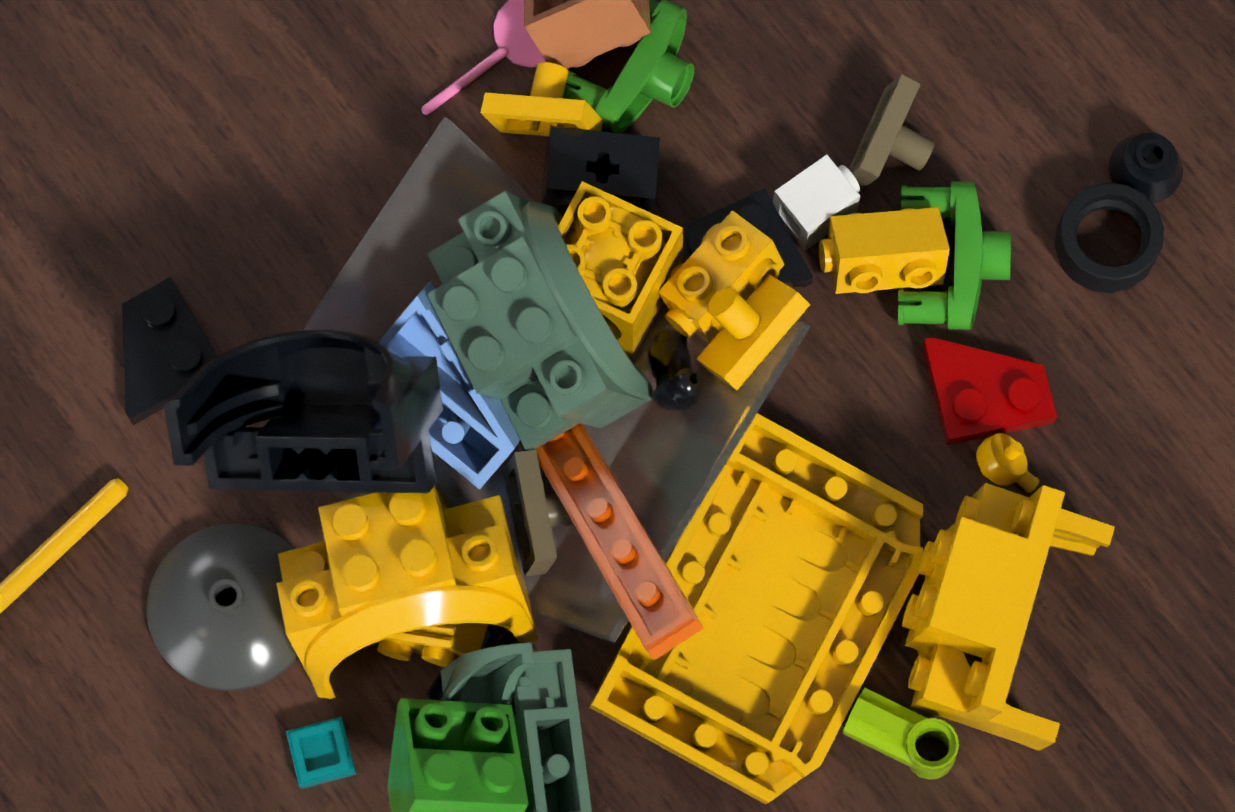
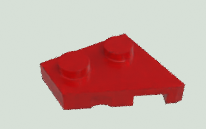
M933 337L924 339L922 348L946 445L990 437L997 433L1005 434L1055 423L1057 414L1044 365Z

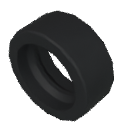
M1106 182L1087 187L1070 200L1056 229L1055 250L1060 266L1074 282L1091 291L1115 293L1131 289L1147 277L1163 247L1164 226L1158 209L1145 194L1125 184ZM1102 209L1117 211L1130 218L1141 234V246L1136 257L1126 265L1119 267L1100 265L1089 259L1080 249L1077 241L1078 226L1084 217L1091 212Z

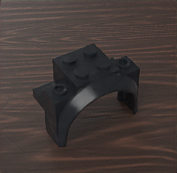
M303 330L271 335L244 343L217 355L205 364L164 404L174 465L193 466L204 454L209 489L429 493L436 484L429 429L443 411L436 357L401 356L375 340L356 333L337 330ZM270 419L264 427H245Z

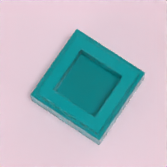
M342 717L286 731L300 789L357 775Z

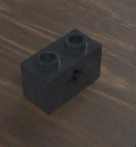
M551 126L545 151L542 204L555 207L562 214H565L583 181L651 213L656 200L660 137ZM593 172H602L606 183L596 182L597 177Z

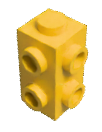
M939 207L907 208L900 211L830 216L828 237L819 241V261L822 272L831 273L835 294L870 293L876 290L910 287L919 289L932 285H943L950 248Z
M731 211L721 223L715 224L707 231L701 245L685 263L679 264L671 270L666 283L658 291L669 310L665 315L667 321L685 337L690 338L695 333L709 344L723 328L708 312V304L719 290L731 287L746 301L768 274L776 279L778 278L780 269L785 264L773 240L737 213Z

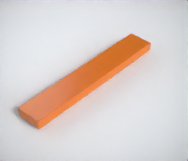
M580 423L535 449L541 468L647 653L656 660L704 628L584 424Z

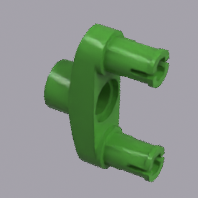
M649 0L651 33L642 37L614 86L605 89L569 71L566 81L568 85L565 86L563 98L586 100L603 119L602 129L611 133H622L628 129L653 99L669 107H677L685 98L694 76L693 63L677 57L686 29V8L669 0H662L661 2Z
M951 181V187H908L907 185H902L901 210L907 208L939 207L942 220H950L951 225H955L954 286H949L948 291H905L904 289H899L898 325L948 324V330H971L977 313L982 280H1010L1011 231H982L980 208L974 182Z

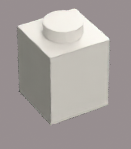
M826 154L774 191L773 204L787 230L805 251L828 235L830 216L857 213L860 200V186L847 167L844 165L837 167Z

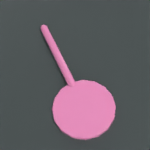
M508 0L498 11L493 27L495 43L499 49L424 104L421 108V112L424 115L432 113L504 57L514 64L528 68L536 67L538 63L546 62L524 28V0Z

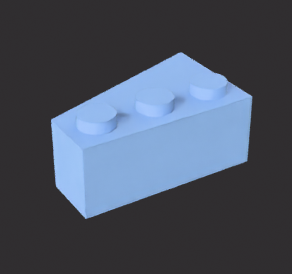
M429 281L378 343L401 356L436 357L443 411L429 429L431 449L480 490L516 448L520 438L501 400L477 394L427 296V293L435 289Z

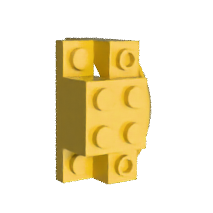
M985 483L972 497L966 495L958 510L955 523L947 530L941 529L935 542H927L918 567V573L925 575V579L919 596L912 594L904 613L902 627L910 629L905 646L918 651V657L914 662L908 681V688L915 690L911 707L1017 742L1037 751L1055 743L1060 723L1022 711L1005 702L1050 546L1093 556L1098 547L1110 546L1115 526L1062 509L1061 505L1065 492L1045 485L1041 486L1030 497ZM964 652L983 658L982 662L974 661L970 667Z
M435 485L429 493H370L318 507L325 541L278 553L283 581L277 583L286 635L308 674L317 696L320 698H335L329 677L332 670L342 660L368 645L405 632L446 624L484 623L508 629L519 643L532 642L533 644L538 640L526 584L514 553L500 495L444 509Z

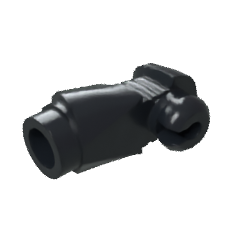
M674 330L658 333L655 336L654 345L648 351L652 376L656 379V389L652 392V399L659 407L670 411L691 407L695 403L694 397L700 393L702 388L700 376L697 372L693 373L691 357L687 348V337Z

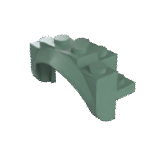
M532 642L495 646L464 654L440 670L443 689L441 701L512 705L514 695L516 709L514 721L529 804L524 812H592L571 649L533 651Z

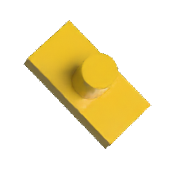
M549 62L537 64L530 96L485 92L480 112L500 133L549 136L551 126L601 131L603 119L586 100L563 98L569 71L561 65Z
M770 274L746 301L733 288H723L711 298L708 304V312L723 328L696 359L709 372L735 390H738L810 304L796 290Z

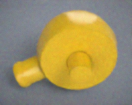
M997 433L987 437L978 447L976 457L980 471L983 476L993 483L1007 486L1016 482L1026 493H1031L1038 486L1039 478L1027 470L1028 463L1022 444L1003 433Z

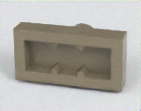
M903 74L884 89L848 168L856 178L860 190H863L879 178L889 155L920 171L933 151L934 141L903 125L921 85Z
M536 450L514 452L504 469V475L524 577L546 574L557 559L552 527L574 524L557 494H545Z

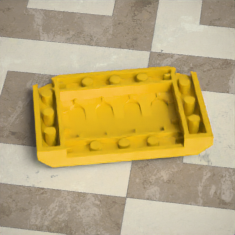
M750 409L726 449L666 561V565L704 628L654 660L647 653L634 628L631 626L589 708L763 804H768L820 767L919 575L918 567L923 553V547H920V519L923 517V504Z

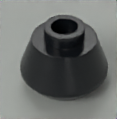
M1141 133L1125 138L1115 147L1110 156L1108 170L1112 183L1128 185L1145 194L1152 203H1158L1170 197L1177 190L1183 176V163L1178 151L1167 138L1156 133Z

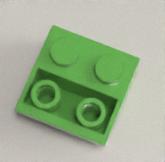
M401 698L397 704L387 785L391 812H524L529 804L512 705Z

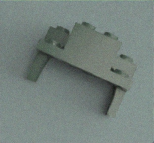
M504 191L459 218L458 221L464 232L427 254L442 283L441 286L427 293V296L476 393L501 400L524 448L535 450L580 423L600 429L650 401L653 388L651 382L635 367L621 347L583 281L557 224V221L560 222L564 214L555 207L535 201L529 202L510 192Z

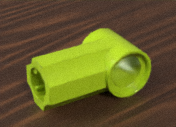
M865 687L858 697L843 729V735L908 766L918 777L928 780L939 779L949 773L954 766L959 748L958 735L954 728L946 721L937 718H926ZM924 737H936L944 742L948 753L939 761L931 762L924 760L916 751L915 745Z

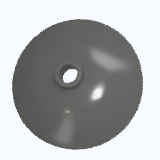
M241 523L220 524L202 529L186 537L165 556L158 566L149 587L147 621L155 646L173 670L187 680L202 687L220 691H238L263 685L277 678L294 664L298 656L286 635L277 583L283 581L278 553L294 549L288 542L261 527ZM230 589L237 592L236 601L232 605L223 607L217 604L218 595L222 591Z

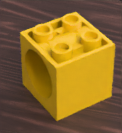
M582 181L558 227L583 281L608 326L627 356L634 359L664 303L658 291L666 283L671 270L683 263V228Z

